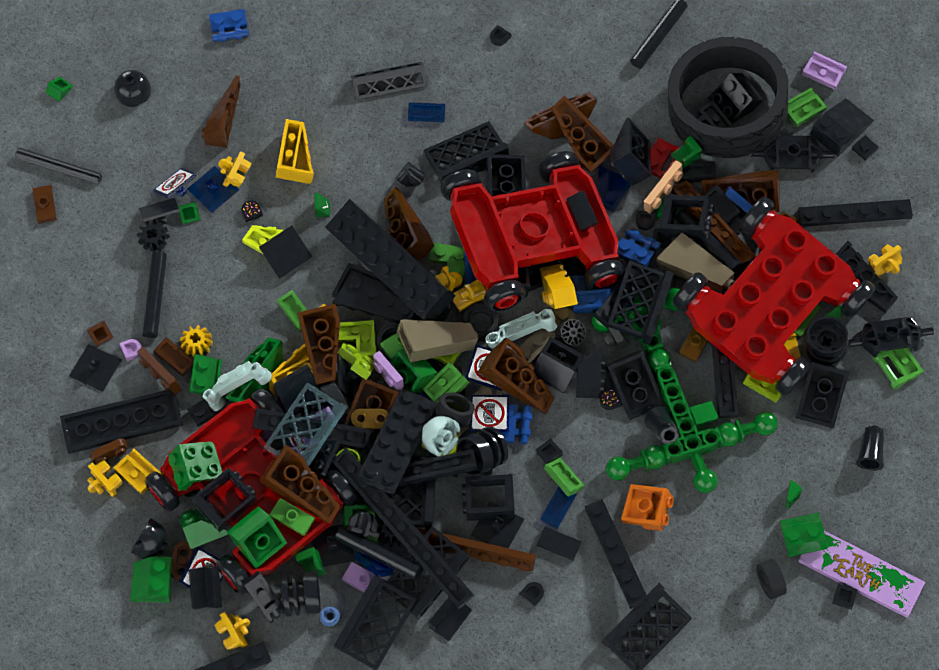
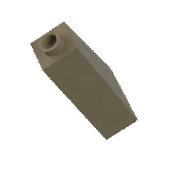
M683 233L657 257V267L659 269L671 271L674 275L686 280L694 273L700 272L708 280L706 287L709 286L718 293L722 294L734 283L733 271Z
M400 320L397 329L398 336L410 362L474 350L478 341L477 331L473 329L471 323Z

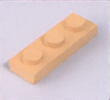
M675 161L644 200V210L651 214L654 209H657L662 202V198L671 192L673 184L676 181H680L683 176L682 163Z

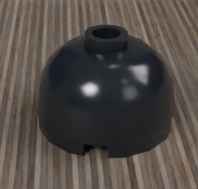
M128 70L117 77L114 92L121 104L127 107H136L149 99L151 85L148 78L142 72Z
M150 518L131 553L143 559L155 557L158 553L162 554L168 545L165 542L167 534L163 525Z

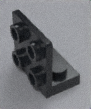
M338 440L318 444L313 451L314 456L312 461L308 463V467L312 472H315L319 481L326 475L327 471L336 468L332 460L338 454L337 448L340 444Z

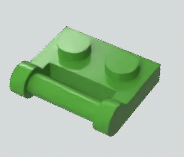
M908 348L882 351L877 354V357L872 358L876 364H879L890 380L893 390L922 375L924 372ZM886 357L890 358L902 377H896L885 361Z

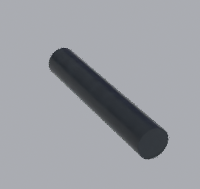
M675 0L631 58L630 62L633 66L639 69L643 68L687 9L688 5L684 0Z
M686 209L681 210L675 217V220L680 225H699L700 223ZM708 232L707 239L694 238L713 257L733 271L734 275L738 274L743 268V264L710 232Z
M161 251L153 252L151 257L142 333L146 338L158 337L167 254Z
M344 526L340 527L336 534V541L415 581L423 571L421 565L354 531L347 530Z

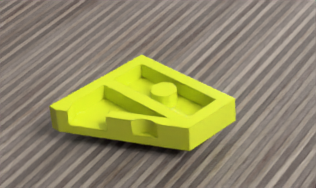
M252 225L243 237L242 242L263 254L259 246L283 230L276 229V227L264 228Z

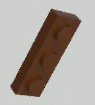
M144 347L137 351L140 357L139 363L145 369L148 367L151 375L156 380L159 378L161 380L160 383L167 391L171 390L175 395L181 391L177 380Z

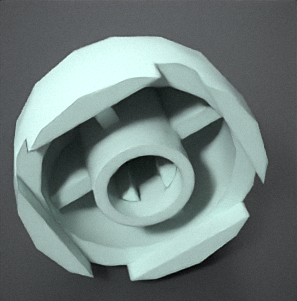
M445 416L432 418L423 427V445L428 451L438 457L442 454L448 455L457 444L458 438H456L457 432L460 433L459 424Z

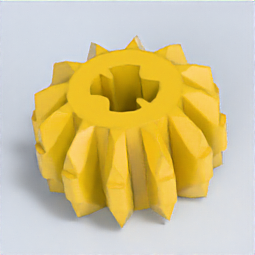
M197 325L193 329L189 326V332L183 330V337H180L181 349L185 350L187 355L192 354L193 357L199 353L204 356L203 351L209 353V347L213 345L212 335L207 333L208 331L205 327L200 329V326Z

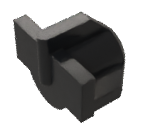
M407 162L396 180L405 187H417L423 182L425 173L410 162Z
M358 511L350 517L347 530L358 532L365 537L368 535L379 536V533H376L378 523L373 514Z

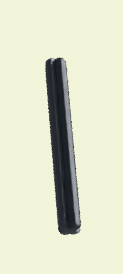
M18 148L15 152L16 158L96 184H99L102 180V174L22 148Z

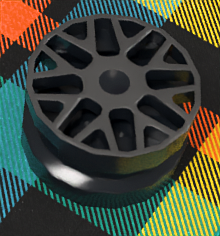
M576 319L560 322L555 330L556 339L568 347L579 345L583 342L586 335L584 325Z

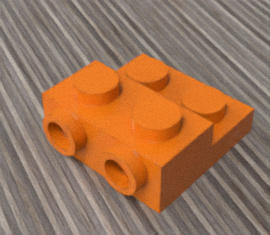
M630 484L621 521L625 524L641 525L644 529L663 531V527L668 525L669 515L667 512L668 508H672L674 498L667 488Z

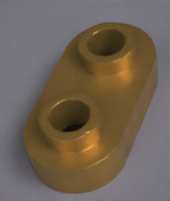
M357 409L351 415V422L355 427L381 429L389 413L384 409ZM358 415H363L365 420L358 422ZM378 415L384 416L382 423L377 421Z

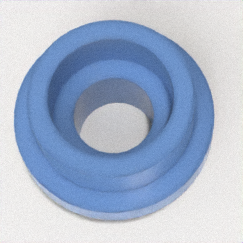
M326 607L320 613V620L327 627L335 626L340 620V613L335 607ZM328 614L334 616L332 620H328L326 617Z

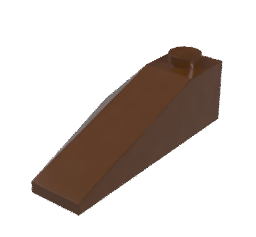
M239 76L234 77L208 118L206 127L202 128L201 137L204 138L205 145L224 148L228 146L241 87Z
M565 95L552 106L551 110L574 154L590 173L593 172L611 156V150L614 145Z
M779 170L757 171L702 180L703 196L716 185L724 193L730 186L752 205L761 197H768L774 204L771 211L780 212Z
M394 187L384 199L386 219L390 220V229L387 232L417 260L423 259L434 247L433 241L401 191Z
M336 304L298 312V321L316 384L321 385L335 381L340 319Z
M504 338L485 357L478 373L505 392L539 412L547 414L555 399L543 380L537 377L533 371L534 367L532 364H528L523 356L525 355L523 351L511 340Z
M362 378L344 425L355 427L351 422V415L357 409H384L390 413L399 392ZM358 415V422H363L365 417ZM378 415L377 421L381 423L384 420V416ZM364 428L370 430V436L376 430L375 428ZM339 445L337 448V452L345 448L353 449L356 452L359 450V448Z
M287 445L271 461L259 479V482L275 493L328 524L331 523L340 509V505L327 488H324L315 472H312L308 467L306 460Z

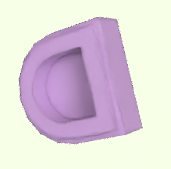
M130 339L120 343L127 362L139 356L137 351L142 348L139 341Z

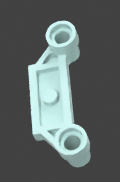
M544 309L539 314H535L533 311L499 326V331L489 333L485 340L488 347L493 350L504 338L514 341L541 328L547 331H554L557 328L555 315L551 309Z
M248 361L237 366L227 374L221 375L212 389H207L203 393V398L208 402L209 407L214 411H219L225 405L223 395L253 378L259 384L264 385L270 381L272 373L267 368H263L258 362L251 364Z

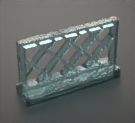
M307 382L264 446V449L276 456L281 450L276 451L270 447L273 440L282 439L284 447L286 445L285 438L296 436L298 446L291 449L299 450V454L306 460V464L309 467L346 411L347 406L343 403H338ZM307 389L315 393L316 401L305 402L304 394ZM329 402L334 407L330 412L322 413L320 403ZM317 403L319 414L308 416L306 405ZM303 406L306 417L295 419L293 410L296 407ZM320 417L321 427L311 430L309 419ZM306 420L308 430L298 432L296 421ZM293 422L295 433L284 435L283 425ZM309 433L311 442L301 446L298 435Z

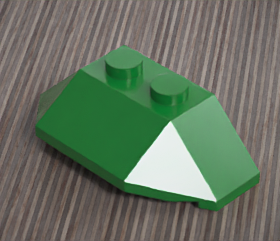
M268 337L264 343L256 347L247 356L243 364L248 361L251 364L258 362L263 368H267L273 373L283 363V342ZM253 378L228 392L226 399L235 403L247 400L259 388L268 391L269 382L261 385Z

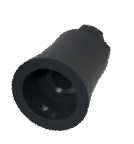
M664 407L650 409L644 419L645 426L665 444L676 441L679 434L669 411Z
M875 425L865 427L860 452L856 461L858 467L872 471L881 470L884 467L883 428Z

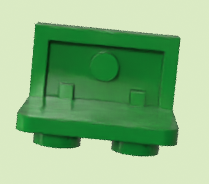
M212 442L179 444L168 454L169 463L174 473V480L179 491L187 490L194 482L214 480L223 473Z

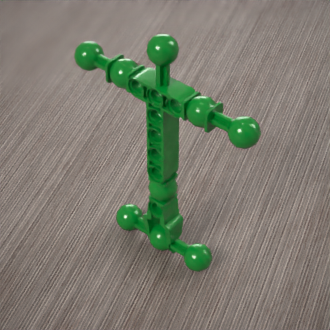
M680 288L668 290L663 309L668 308L673 312L680 311L672 303L674 296ZM640 298L633 300L634 305L642 302ZM645 306L637 308L641 316L648 314ZM633 310L625 313L629 321L637 318ZM619 315L614 323L624 321L622 316ZM592 316V326L596 331L600 333L610 331L609 328H606ZM659 318L651 340L657 345H647L642 343L643 339L635 336L632 337L641 343L646 353L649 367L654 371V377L657 376L656 383L665 407L677 427L678 438L670 444L665 445V443H662L661 446L651 445L645 451L641 449L640 456L628 460L621 456H614L606 463V474L612 480L622 481L629 475L630 471L644 467L645 471L648 472L649 468L656 470L662 468L665 464L669 465V463L691 459L696 471L693 478L694 487L703 494L710 493L717 487L718 478L714 471L707 469L702 455L713 452L718 447L722 449V446L733 447L738 442L743 443L744 436L756 432L762 436H769L777 430L778 421L773 413L764 411L757 414L754 421L740 425L739 421L736 420L735 424L724 423L719 428L715 427V429L698 432L675 371L672 368L670 354L664 350V344H661L660 329L662 322ZM636 323L631 324L634 330L642 332L643 328L639 329ZM662 375H667V376H669L670 378H669V379H663L661 376H662ZM674 392L676 396L672 397L667 393ZM680 409L683 413L678 414L674 410ZM682 426H686V427H688L690 430H689V431H683V430L681 429V427H682ZM712 438L715 440V442L709 443L706 441V439ZM692 443L696 445V448L692 449L687 445ZM675 449L678 451V453L671 454L669 450Z

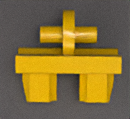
M240 151L233 163L230 156L226 159H220L218 163L221 168L220 172L222 174H225L226 171L228 172L222 185L226 187L229 184L236 187L241 186L245 177L238 174L237 170L246 174L252 164L243 158L245 153Z
M887 244L881 250V257H878L876 254L868 257V265L875 270V274L878 277L890 271L893 274H897L900 271L899 265L903 261L901 256L902 248L899 245L892 247Z
M448 266L442 267L441 273L436 275L452 292L454 288L459 287L462 283V276L457 272L449 273Z
M479 280L465 284L462 289L454 293L456 296L452 302L461 312L483 300L486 289Z
M105 460L97 465H94L92 462L88 468L96 480L92 477L88 478L87 481L90 483L88 491L90 493L97 491L100 495L104 492L101 488L103 486L114 497L117 494L116 489L123 483L121 478L116 473L108 479L104 476L111 471L110 466Z
M226 612L220 614L221 619L214 626L219 634L229 632L230 636L223 640L226 649L233 650L238 647L244 648L249 644L244 635L249 633L246 628L250 625L249 619L242 620L240 615L234 617L233 614H227Z

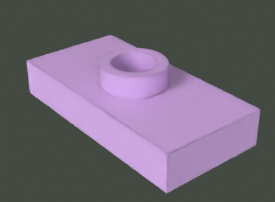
M351 562L342 577V581L365 592L375 574Z

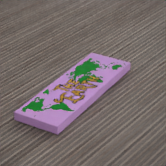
M826 531L824 533L828 549L801 555L799 563L840 584L858 589V593L908 618L925 584L924 581Z

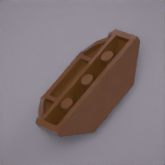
M589 92L568 98L589 119L597 99ZM552 106L535 113L524 122V125L531 132L552 140L559 139L564 135L551 110Z

